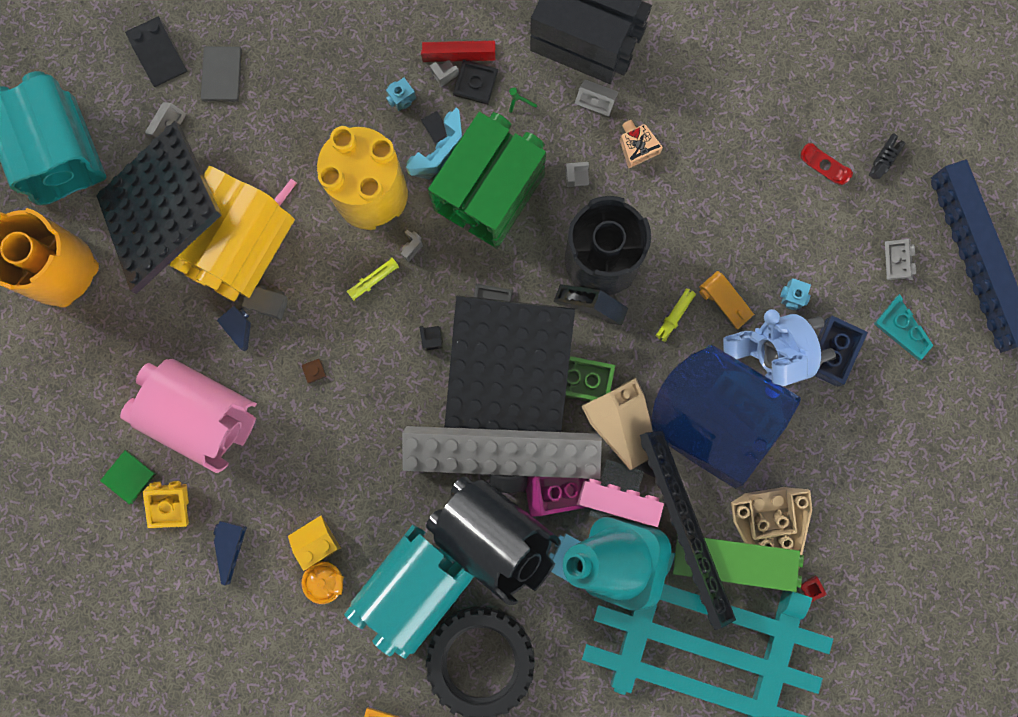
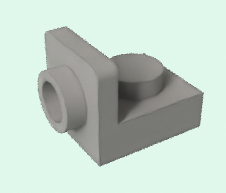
M406 230L405 234L411 242H407L402 247L401 255L409 262L423 247V244L421 242L422 238L415 231L411 233Z

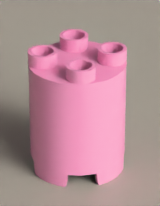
M166 359L158 367L147 363L141 368L137 375L136 383L142 387L136 398L130 399L124 405L120 414V418L129 423L132 428L207 469L219 473L229 464L221 458L233 443L243 446L250 435L256 417L248 413L247 408L250 406L255 407L257 403L175 359Z

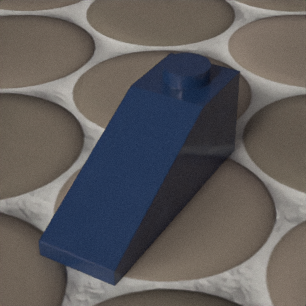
M220 521L215 526L213 532L222 585L231 583L247 529L246 526L227 521Z

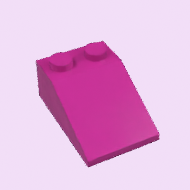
M527 477L526 493L530 516H544L587 508L577 505L583 482H588L587 478Z

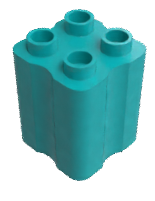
M34 71L24 75L22 78L23 82L12 89L0 86V163L12 190L28 195L29 200L36 205H47L75 191L98 184L107 178L76 98L70 92L62 90L59 82L54 77L41 71Z

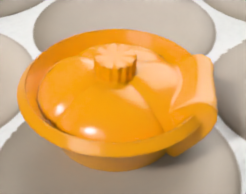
M318 562L304 572L302 590L310 601L317 604H327L335 600L339 595H342L344 576H342L335 565L329 562Z

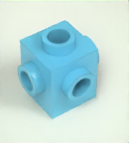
M405 78L391 83L386 89L388 95L386 100L391 107L395 106L398 111L408 108L416 99L415 91Z
M792 278L788 282L787 287L784 286L780 297H783L781 303L791 310L801 309L804 305L807 306L811 296L808 294L811 284Z

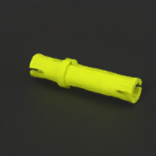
M390 258L389 261L364 279L361 278L359 283L347 290V293L354 301L364 292H369L372 286L399 268L398 264L393 258Z
M685 289L670 315L665 317L664 324L655 335L658 339L662 338V341L666 342L673 329L677 328L678 321L696 296L694 291L690 293V289Z

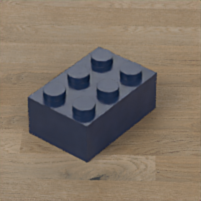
M830 316L827 318L817 338L821 351L832 348L836 357L832 361L822 363L814 376L836 387L845 385L868 332L837 317Z

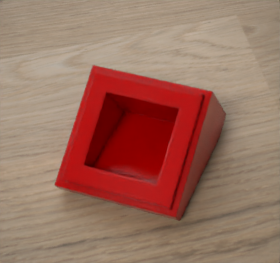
M816 575L801 584V590L804 595L812 597L811 602L827 595Z

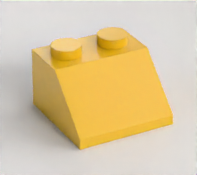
M322 515L288 536L293 554L303 571L341 549Z

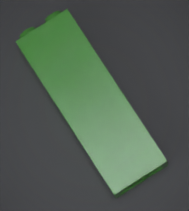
M705 538L721 581L796 592L797 588H801L802 576L798 575L799 567L803 568L804 555H800V550ZM677 539L673 574L692 577L693 573L690 566L686 563L684 549Z

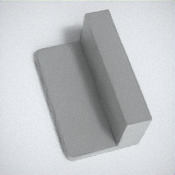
M584 80L579 88L574 104L609 116L619 92Z
M163 102L145 133L157 138L164 131L165 127L174 121L181 124L187 113L172 103Z

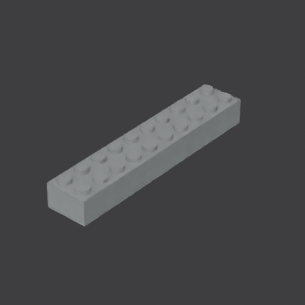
M406 426L402 433L403 471L600 479L602 437L599 434Z

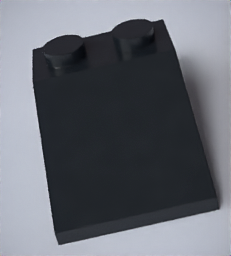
M159 16L125 32L154 87L188 72L166 25Z

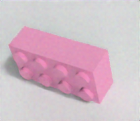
M588 479V482H583L577 505L658 527L664 503L659 502L660 498L646 495L643 498L640 497V492L633 490L622 492L620 491L621 487L608 484L607 487L601 486V481Z

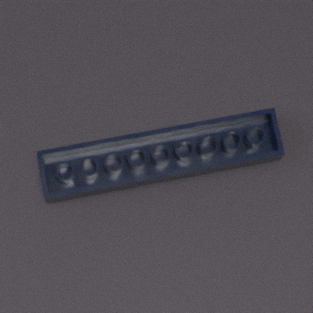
M965 159L943 167L931 177V186L938 194V203L945 212L946 223L951 227L952 239L954 242H957L959 256L966 265V274L973 283V292L980 300V309L987 318V327L992 331L995 338L994 345L1002 353L1018 347V285L969 163Z

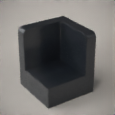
M419 326L422 349L424 351L443 348L439 326L427 328Z

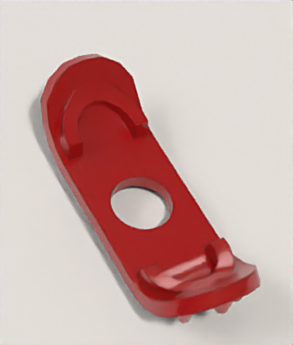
M813 143L806 144L801 151L800 158L802 161L832 182L843 185L851 179L853 171L850 168L842 165L818 149ZM822 160L830 162L831 166L828 170L820 168Z

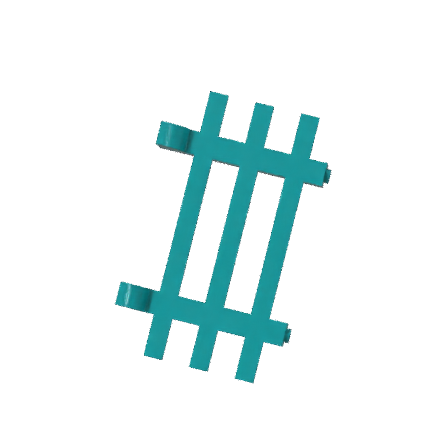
M672 552L670 555L666 576L669 573L674 560L675 553ZM664 584L660 600L708 615L706 607L701 602L700 595ZM785 590L782 591L775 619L731 606L736 621L732 623L770 635L764 659L653 623L657 604L647 609L632 610L631 615L598 605L593 621L624 630L626 633L619 654L586 644L582 660L614 670L610 685L619 694L631 693L635 679L638 678L748 714V717H808L777 706L783 683L819 694L823 680L821 677L788 667L794 643L830 654L833 638L799 628L800 620L806 616L810 608L812 597ZM647 638L758 674L759 677L753 698L641 662Z

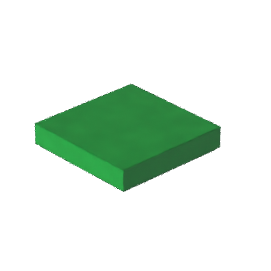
M124 450L100 481L128 504H133L156 473L128 450Z

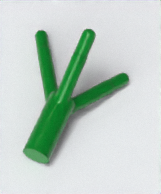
M516 87L509 90L512 96L510 113H512L515 102L518 100L535 108L537 107V104L520 96Z

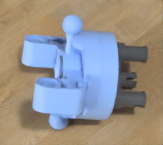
M770 309L764 314L765 323L761 328H755V332L743 331L723 338L725 359L735 360L750 355L759 359L761 365L767 371L765 379L769 384L765 388V393L770 398L779 396L781 392L780 387L813 377L822 363L832 361L836 357L832 348L823 351L820 349V344L814 331L824 327V320L820 316L811 319H804L797 314L780 317L776 310Z

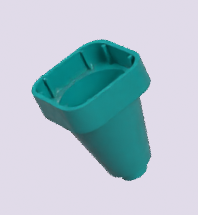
M603 517L593 524L588 539L568 549L563 559V572L570 584L586 590L594 597L628 610L651 608L658 603L662 594L671 555V544L666 534L659 529L622 517Z

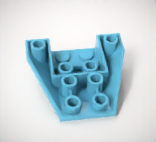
M455 108L453 112H448L445 116L444 126L447 137L438 142L435 147L436 150L426 157L418 152L415 156L413 155L408 159L406 163L408 174L431 179L439 173L463 136L461 116L458 108Z

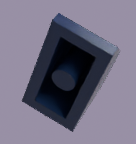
M233 306L218 318L217 322L241 350L246 351L248 349L251 326L250 321L247 319L249 315L243 308L239 309Z

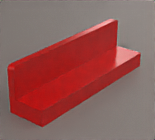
M495 41L422 42L421 57L423 62H446L448 60L450 62L463 60L496 61Z

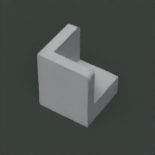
M449 60L440 66L436 62L430 65V71L441 87L459 75L457 66H453Z
M589 162L566 163L567 187L589 185Z

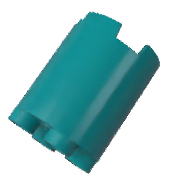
M412 525L354 597L351 601V606L344 613L345 617L358 628L364 629L367 625L378 633L372 642L379 650L388 656L397 653L405 659L410 654L416 652L474 578L473 575L441 548L438 549L423 537L426 532L416 525Z

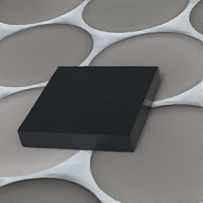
M463 60L453 96L489 105L498 69Z

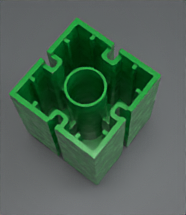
M478 112L431 183L428 192L436 213L461 228H464L466 223L469 224L471 227L468 231L469 233L498 249L545 176L546 151L543 150L545 144L540 138L529 132H525L523 137L516 133L513 136L509 130L512 124L498 113L493 112L488 117Z

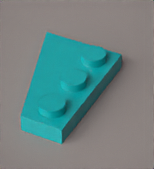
M899 294L874 322V325L920 361L933 347V344L922 327L917 324L912 316L913 313L910 309H907L902 301L903 298Z

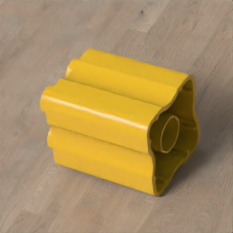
M208 166L204 173V178L222 216L169 265L184 273L185 276L203 286L207 285L214 289L215 292L235 302L239 294L250 298L295 219L268 194L212 166Z

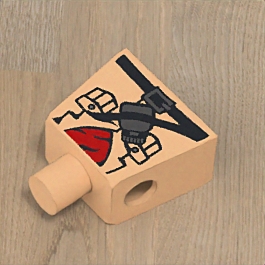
M629 120L622 125L626 133L621 135L620 143L628 168L661 153L662 145L645 124L636 128L633 121Z

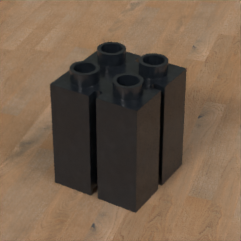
M539 0L531 16L530 51L611 85L616 73L623 76L627 73L633 58L632 52L635 44L641 42L648 22L646 21L651 12L652 5L644 2V0Z

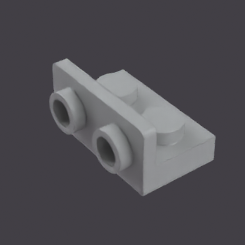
M909 239L886 241L887 280L905 278L913 280V274H916V263H912V256H915V245L911 244Z

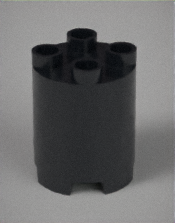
M601 196L590 200L588 205L576 214L569 226L565 250V267L574 286L601 290L607 295L619 293L630 287V284H632L640 270L651 244V229L647 218H643L635 208L625 203L624 198L618 196Z
M467 477L457 480L451 489V500L443 510H437L429 517L426 528L434 534V542L439 548L504 603L516 605L518 601L513 594L524 586L536 591L549 576L555 566L553 560L548 556L551 543L553 542L559 546L561 541L558 536L488 482L483 480L472 482Z

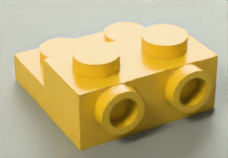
M180 481L170 482L169 485L153 482L143 491L148 528L186 527L189 524L187 484H181Z

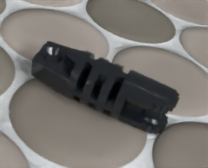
M895 133L889 137L873 162L874 166L869 173L872 179H880L883 174H886L906 143L901 140L893 147L898 139Z

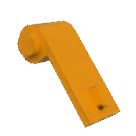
M716 271L699 286L700 295L706 300H714L736 329H739L755 315L727 278L719 271Z

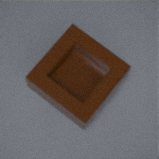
M320 359L301 365L309 384L327 377Z

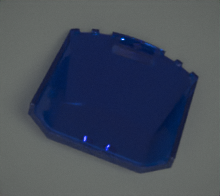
M710 345L703 350L689 355L667 376L655 399L652 412L653 432L663 431L668 446L726 484L737 489L744 485L783 433L795 413L801 398L783 386L774 384L771 379L719 348Z

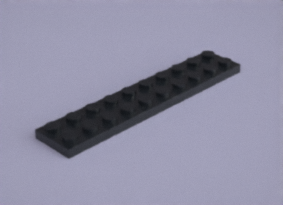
M663 431L646 432L640 435L641 446L647 453L649 458L648 464L656 477V485L661 490L663 503L669 510L671 524L675 527L678 534V542L684 549L686 563L692 570V578L700 591L701 602L707 609L709 623L713 626L714 630L721 629L736 621L735 615Z

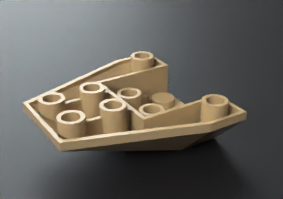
M636 377L615 390L582 406L592 427L630 470L649 459L646 451L641 446L640 435L646 432H653L645 395Z
M780 487L745 493L731 502L733 522L744 543L800 550V555L803 554L812 513L809 489Z

